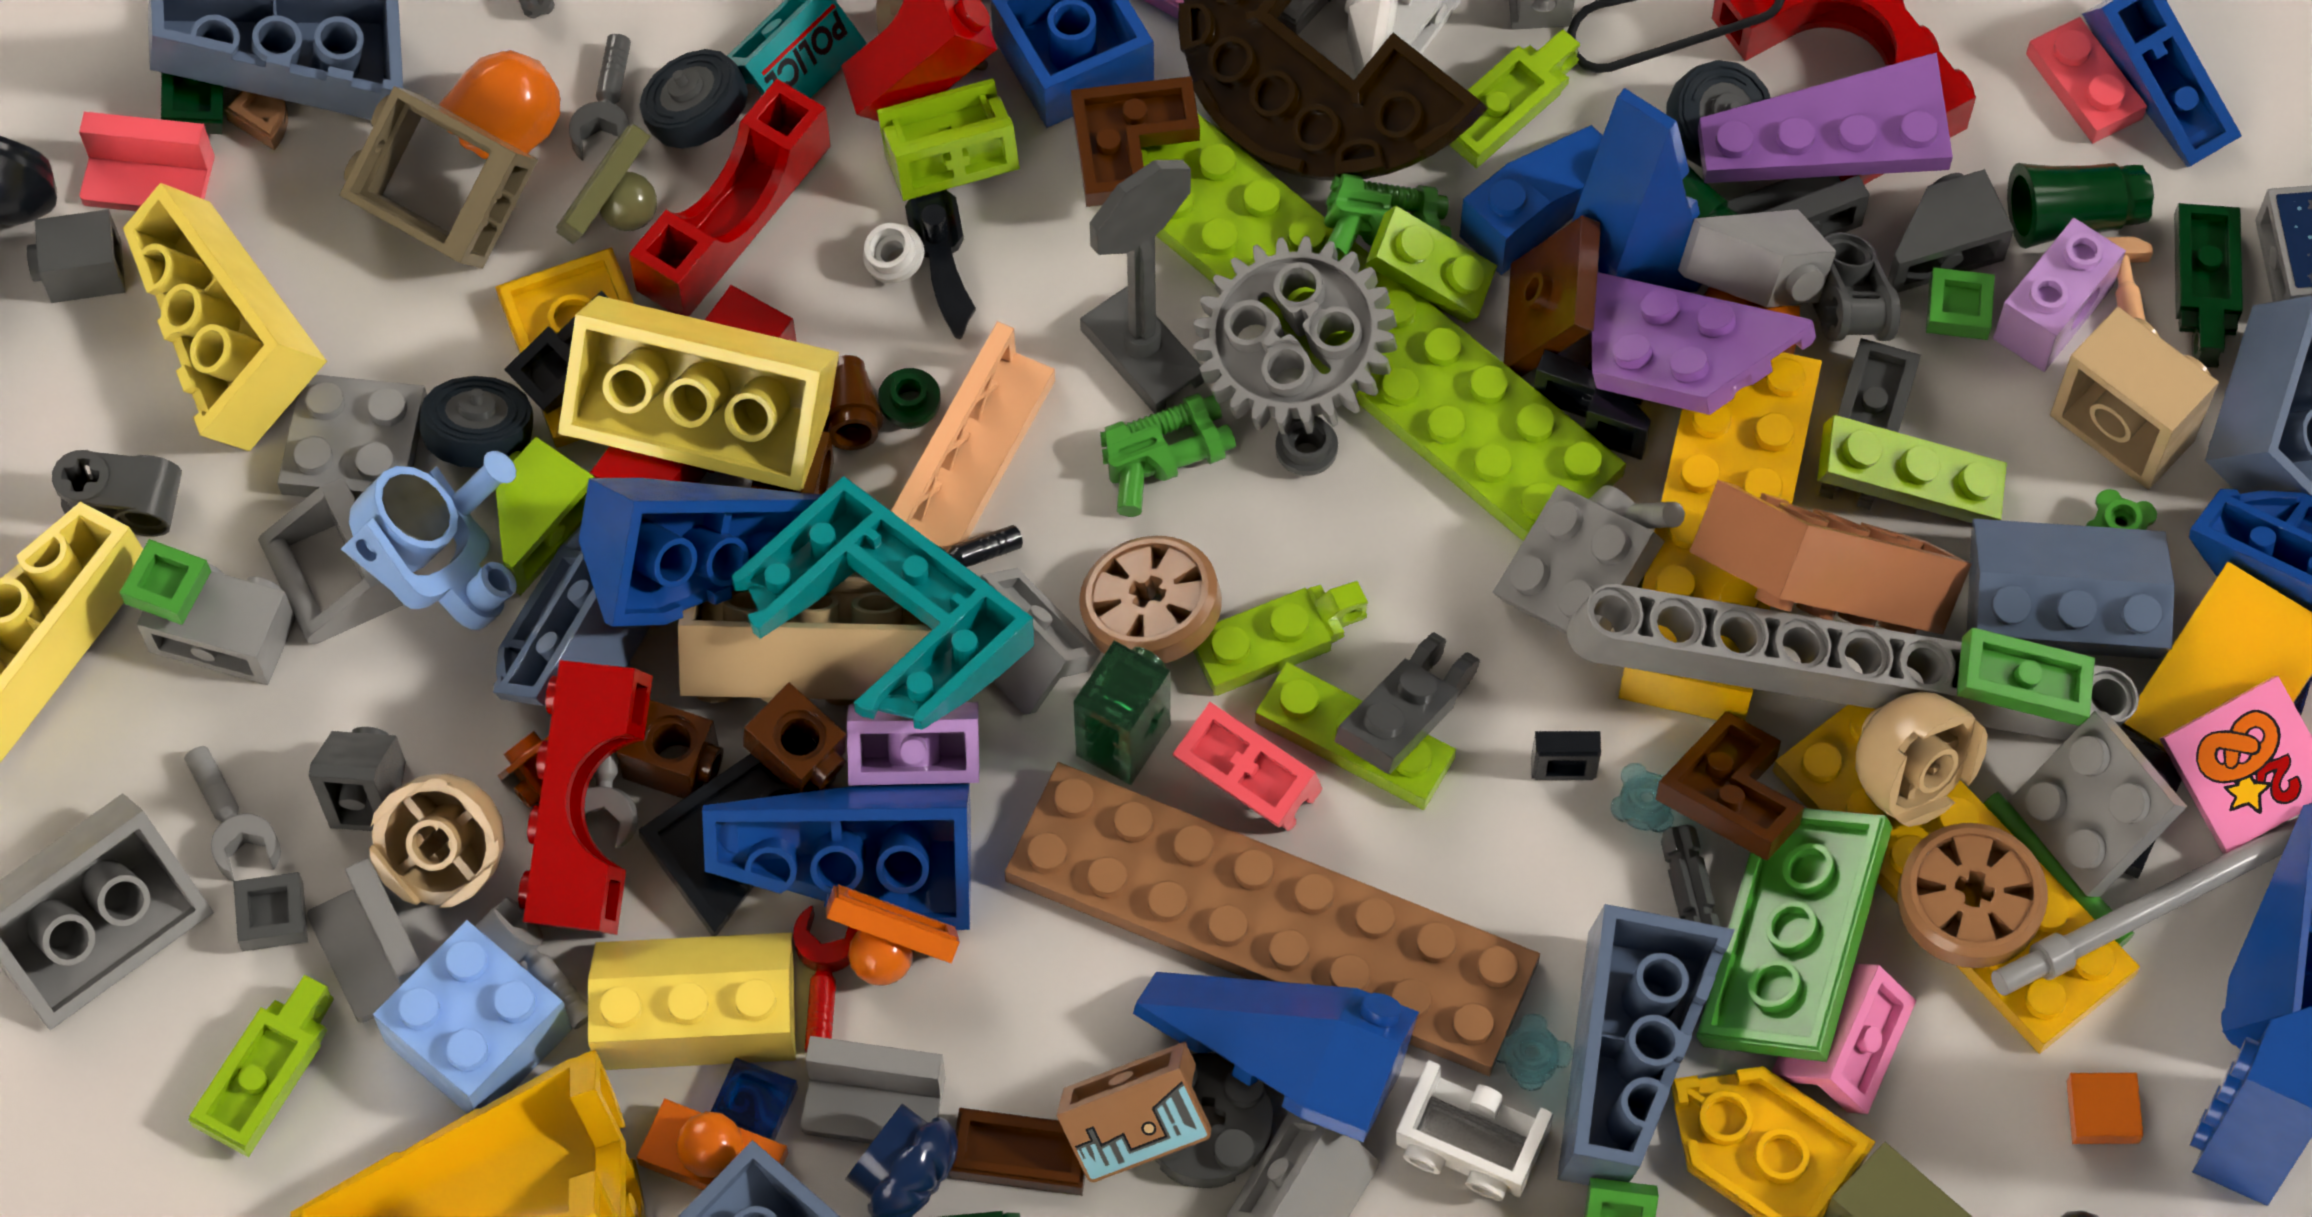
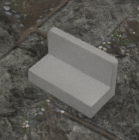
M1018 568L983 574L980 577L982 580L1033 617L1034 646L1001 676L995 679L993 683L1023 714L1035 713L1060 678L1088 672L1101 652Z
M369 858L345 868L353 888L352 890L313 907L307 912L308 920L356 1020L360 1023L373 1019V1013L421 966L416 952Z
M810 1036L805 1060L809 1083L801 1119V1129L805 1135L871 1144L902 1103L926 1122H931L933 1118L939 1117L946 1078L943 1054Z
M1289 1112L1226 1217H1349L1378 1169L1379 1162L1358 1140L1303 1120Z

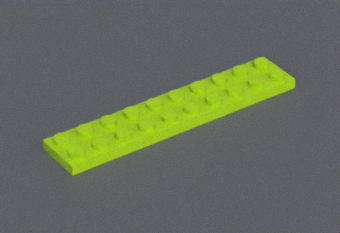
M1198 114L1200 141L1141 147L1144 167L1154 160H1183L1191 168L1190 194L1163 230L1158 232L1156 236L1213 284L1212 278L1215 275L1223 276L1230 280L1236 276L1231 263V259L1234 257L1244 262L1247 266L1255 263L1253 246L1257 244L1268 257L1276 255L1277 240L1282 237L1287 243L1289 252H1298L1299 245L1304 236L1310 238L1314 253L1319 254L1327 244L1333 229L1325 226V217L1200 114ZM1354 242L1350 252L1353 251L1357 254L1360 264L1358 272L1370 268L1365 265L1369 253ZM1375 270L1378 280L1375 288L1386 287L1391 303L1385 309L1393 310L1397 326L1388 332L1394 334L1397 351L1382 353L1388 358L1391 368L1390 374L1380 375L1371 373L1378 389L1377 395L1373 396L1358 391L1355 394L1357 402L1500 523L1524 541L1558 484L1590 499L1602 486H1613L1624 476L1626 463L1430 302ZM1308 287L1298 288L1288 296L1287 300L1293 302L1304 301L1310 298L1315 290ZM1263 297L1260 302L1266 305L1279 318L1284 335H1293L1306 351L1311 363L1322 374L1329 373L1331 369L1325 366L1311 352L1306 335L1298 336L1290 328L1280 309L1272 299ZM1337 331L1325 340V344L1340 346L1348 342L1353 334L1347 331Z

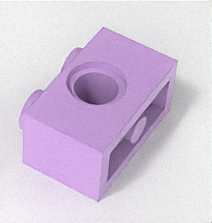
M2073 218L2004 302L1993 339L2045 372L2113 288L2126 250L2076 218Z
M965 702L923 730L915 729L913 719L881 711L877 712L874 719L862 717L855 712L854 704H849L847 716L848 785L979 783L978 702Z

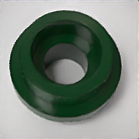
M916 368L897 370L888 375L880 385L878 392L880 410L886 419L898 427L904 429L922 427L939 410L941 403L939 385L929 373ZM905 391L920 393L913 400H904L898 396Z

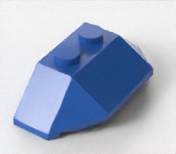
M2220 489L2189 532V539L2216 577H2218L2226 563L2230 562L2312 612V496L2304 492L2255 491L2240 494L2237 489Z

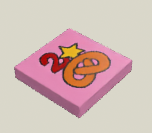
M2273 676L2159 738L2222 853H2228L2300 814L2303 805L2312 803V736L2279 676Z

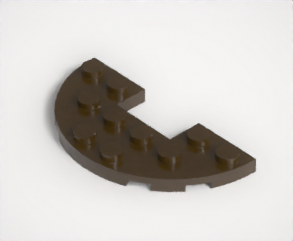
M1184 0V3H1179L1178 31L1180 49L1185 54L1189 73L1192 76L1194 92L1214 122L1241 148L1257 159L1279 170L1301 177L1333 181L1335 176L1339 177L1342 174L1361 176L1363 179L1387 175L1410 167L1434 155L1462 135L1488 109L1477 97L1394 32L1356 78L1352 79L1277 19L1292 0Z

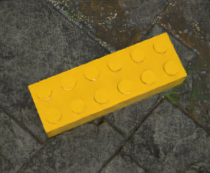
M1782 352L1770 360L1773 370L1770 374L1754 385L1740 389L1735 394L1734 399L1711 415L1686 409L1681 410L1661 502L1679 503L1684 509L1685 517L1682 524L1678 527L1655 528L1654 532L1665 542L1645 573L1642 588L1770 610V605L1754 597L1757 587L1690 553V549L1717 480L1737 485L1742 490L1758 498L1761 497L1762 493L1782 498L1788 501L1789 504H1792L1822 360ZM1658 625V629L1666 639L1677 642L1672 631L1667 627ZM1721 635L1725 646L1731 651L1739 653L1736 644L1730 638ZM1624 667L1618 699L1718 720L1727 711L1745 721L1753 689Z

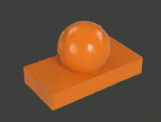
M839 884L838 886H833L826 905L827 919L858 930L850 942L848 957L853 971L868 984L885 986L896 983L903 978L912 966L914 950L952 964L960 943L955 926Z
M664 1098L636 1158L638 1164L642 1167L704 1190L752 1140L782 1166L789 1153L786 1145L742 1129L722 1113L708 1111L701 1113Z

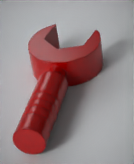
M813 905L799 915L793 929V939L799 959L806 967L816 971L810 979L804 1047L806 1053L810 1036L832 1039L836 979L832 972L840 971L850 965L848 957L849 946L858 931L848 926L845 938L822 944L810 933L815 916Z

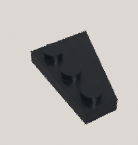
M801 733L792 734L781 743L786 751L797 756L807 755L817 747V744L810 736ZM751 753L638 829L640 839L711 936L719 934L754 886L705 872L703 805L795 794ZM836 777L824 788L819 789L813 784L806 792L829 789Z

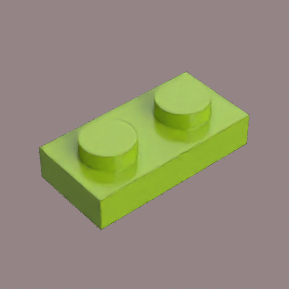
M1398 206L1384 213L1365 265L1372 267L1377 272L1466 324L1479 316L1497 268L1496 264Z

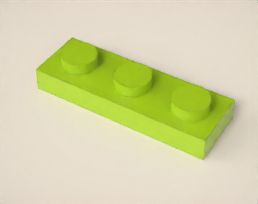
M1833 415L1823 424L1817 481L1972 523L1973 519H2002L2007 462Z
M1286 662L1256 710L1255 723L1400 799L1425 810L1454 762L1456 749L1427 735L1390 775L1334 741L1339 725L1363 701Z

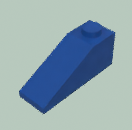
M2105 0L2082 14L2094 36L2147 105V115L2187 167L2194 165L2242 136L2167 0Z
M1590 125L1507 163L1463 198L1459 237L1480 256L1496 264V271L1502 276L1511 268L1512 262L1548 239L1573 218L1603 135Z

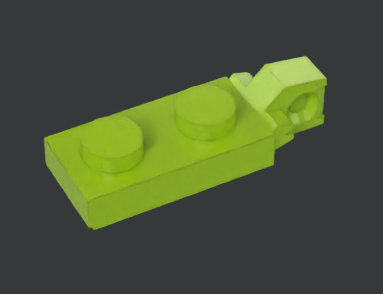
M1562 29L1538 51L1531 45L1524 49L1518 45L1468 89L1488 109L1449 146L1477 169L1561 95L1562 90L1569 84V77L1566 74L1579 61L1577 54L1580 43Z
M1358 581L1329 589L1326 593L1321 585L1313 586L1309 589L1305 587L1217 622L1211 634L1193 652L1214 696H1219L1281 671L1286 662L1297 665L1330 652L1332 643L1345 636L1343 627L1367 618L1368 601Z
M304 974L285 1005L274 1000L267 1010L260 1007L189 1115L188 1121L193 1128L249 1158L321 1047L320 1043L327 1029L320 1023L334 1000L327 986Z

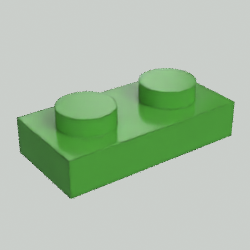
M1972 627L1962 636L1956 696L2080 726L2090 718L2095 657Z

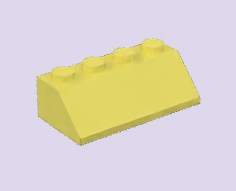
M598 295L575 314L558 434L801 492L830 411L839 352Z

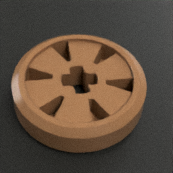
M1145 536L1126 541L1112 548L1096 561L1087 573L1081 586L1079 606L1088 635L1102 653L1113 660L1128 665L1155 666L1182 658L1206 640L1218 622L1222 607V595L1212 563L1200 549L1189 542L1175 537ZM1156 594L1161 595L1162 600L1160 602L1152 600ZM1141 599L1149 601L1145 607L1140 606L1139 601Z
M1978 823L1953 824L1938 829L1922 839L1910 853L1898 885L1900 915L1913 939L1934 957L1956 966L1968 968L1995 966L2021 953L2035 937L2044 918L2048 900L2045 875L2033 853L2011 834L1999 828ZM1967 883L1976 884L1981 887L1979 892L1980 897L1983 899L1980 900L1978 907L1964 904L1965 894L1963 892Z

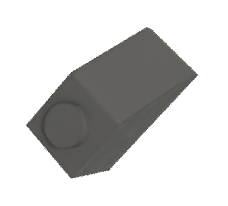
M1985 169L1967 175L1951 173L1941 177L1927 187L1892 261L1888 281L1897 293L1929 284L1933 267L1972 271L2005 260L2014 229Z
M357 727L352 732L331 731L312 760L308 775L330 828L362 831L373 830L374 824L371 826L374 812L392 791L402 786L406 761L397 736L389 735L387 732L374 727Z

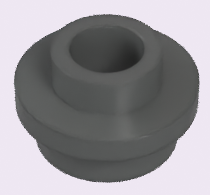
M1315 416L1313 432L1309 434L1305 431L1301 419H1293L1286 435L1281 434L1280 430L1277 434L1275 443L1276 455L1279 462L1288 471L1302 476L1316 475L1327 470L1335 461L1338 452L1337 435L1333 428L1318 416ZM1302 443H1310L1318 450L1312 453H1303L1297 451L1296 447Z

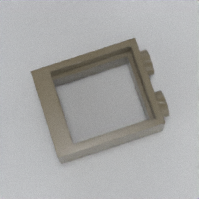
M394 86L390 95L385 96L376 106L371 120L373 129L363 148L358 150L349 160L344 171V180L346 182L339 196L458 263L483 269L538 159L424 96ZM422 117L489 153L450 232L383 196Z

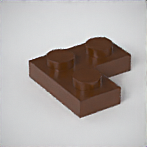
M1192 76L1071 90V106L1086 207L1103 205L1119 183L1144 167L1141 147L1200 141V125Z
M1727 711L1659 781L1655 800L1766 861L1800 826L1805 806L1757 781L1777 759L1781 740Z

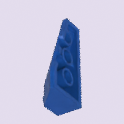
M1626 88L1616 98L1572 222L1582 215L1600 222L1599 273L1685 292H1697L1703 284L1683 277L1678 271L1694 219L1700 215L1697 200L1686 196L1682 180L1690 171L1677 121Z
M970 783L858 785L703 805L705 872L779 894L786 890L824 901V907L827 905L833 886H838L839 884L955 926L956 930H970Z

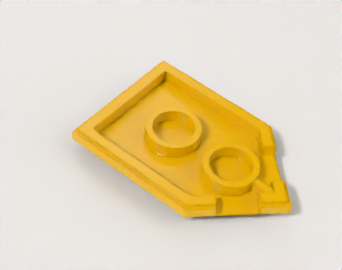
M1764 1066L1739 1069L1734 1074L1699 1079L1697 1075L1675 1078L1671 1086L1688 1172L1754 1217H1824L1832 1196L1861 1167L1875 1145L1874 1140Z

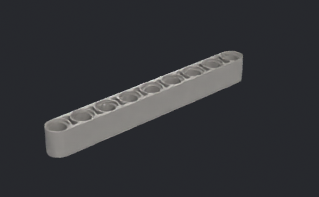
M1605 584L1596 588L1571 617L1566 630L1568 642L1573 651L1583 659L1595 663L1877 709L1905 694L1915 692L1936 693L1963 706L1984 727L2065 741L2079 727L1956 696L1962 642L1620 584ZM1595 615L1603 616L1609 620L1615 632L1605 630L1600 626ZM1658 625L1667 627L1672 631L1677 642L1666 639L1658 629ZM1721 635L1730 638L1738 647L1739 653L1731 651L1726 647L1721 639ZM1783 646L1795 651L1801 663L1795 662L1788 657ZM1846 657L1856 661L1862 669V673L1856 672L1851 668ZM2094 665L2092 698L2102 705L2105 712L2120 727L2137 710L2139 702L2137 688L2131 678L2122 671L2111 667ZM1908 667L1920 674L1923 683L1916 681L1911 676ZM2092 699L2090 715L2094 712V710L2100 711L2095 707L2094 703L2092 702Z

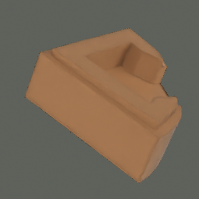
M241 91L224 109L227 120L273 150L278 147L285 135L288 125V109L285 100Z

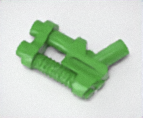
M1342 174L1339 177L1335 176L1330 187L1332 191L1326 201L1328 211L1324 224L1326 227L1333 229L1328 242L1332 241L1335 243L1338 262L1349 254L1358 235L1362 237L1365 243L1372 246L1384 213L1395 206L1405 211L1409 210L1411 215L1451 238V228L1441 225L1439 220H1443L1447 216L1449 200L1447 196L1438 195L1436 187L1418 185L1416 188L1411 189V187L1406 188L1399 185H1383V183L1366 182L1361 176Z
M1196 393L1183 398V404L1179 403L1178 406L1174 405L1173 408L1168 407L1167 410H1161V412H1156L1154 415L1150 414L1148 417L1144 416L1143 419L1133 420L1132 423L1127 422L1126 425L1123 421L1105 427V431L1100 432L1101 447H1106V449H1102L1103 465L1108 464L1110 481L1112 483H1119L1117 512L1120 515L1136 517L1142 513L1144 478L1153 476L1161 481L1172 479L1178 476V468L1206 459L1209 464L1225 459V451L1236 447L1235 438L1229 425L1226 424L1216 428L1212 422L1222 418L1219 403L1215 400L1214 395L1202 399L1201 395ZM1184 426H1191L1196 436L1168 445L1163 437L1168 432L1172 433L1173 430L1177 431L1179 428L1183 429Z

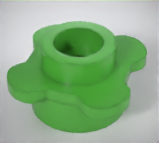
M2106 489L2097 495L2095 504L2098 511L2095 519L2089 521L2086 526L2146 530L2148 526L2155 523L2157 511L2150 502L2140 501L2136 503L2122 498L2116 490ZM2123 519L2127 525L2121 527L2115 523V520Z

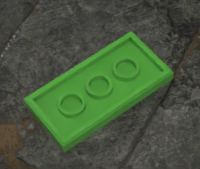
M1804 808L1800 826L1768 861L1750 852L1728 928L1735 929L1715 975V981L1707 998L1696 1035L1703 1047L1827 1062L1893 828L1887 816Z

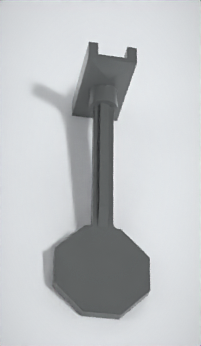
M1154 160L1119 183L1089 223L1090 246L1098 255L1127 254L1128 286L1080 318V330L1154 414L1165 410L1166 400L1190 383L1195 389L1204 383L1199 369L1201 365L1156 316L1155 236L1163 230L1191 192V168L1183 160Z

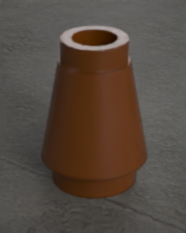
M843 355L838 357L830 411L823 432L830 433L832 445L839 449L849 451L860 450L876 441L878 431L883 425V417L867 371L865 370L864 361L857 356Z

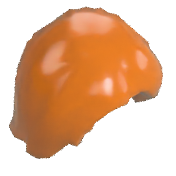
M508 50L479 58L465 71L439 105L528 154L546 139L553 130L560 116L561 98L558 87L540 61L513 50ZM458 137L460 145L465 149L473 151L482 159L488 158L489 153Z

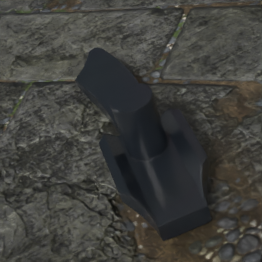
M942 190L909 199L905 209L908 225L921 238L924 245V257L930 260L931 282L943 318L954 337L961 339L969 320L976 311V307L964 288L952 254L959 250L964 240L957 199L949 191Z

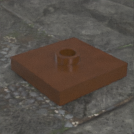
M1582 215L1511 263L1503 363L1520 377L1538 367L1545 349L1558 354L1594 331L1600 222Z

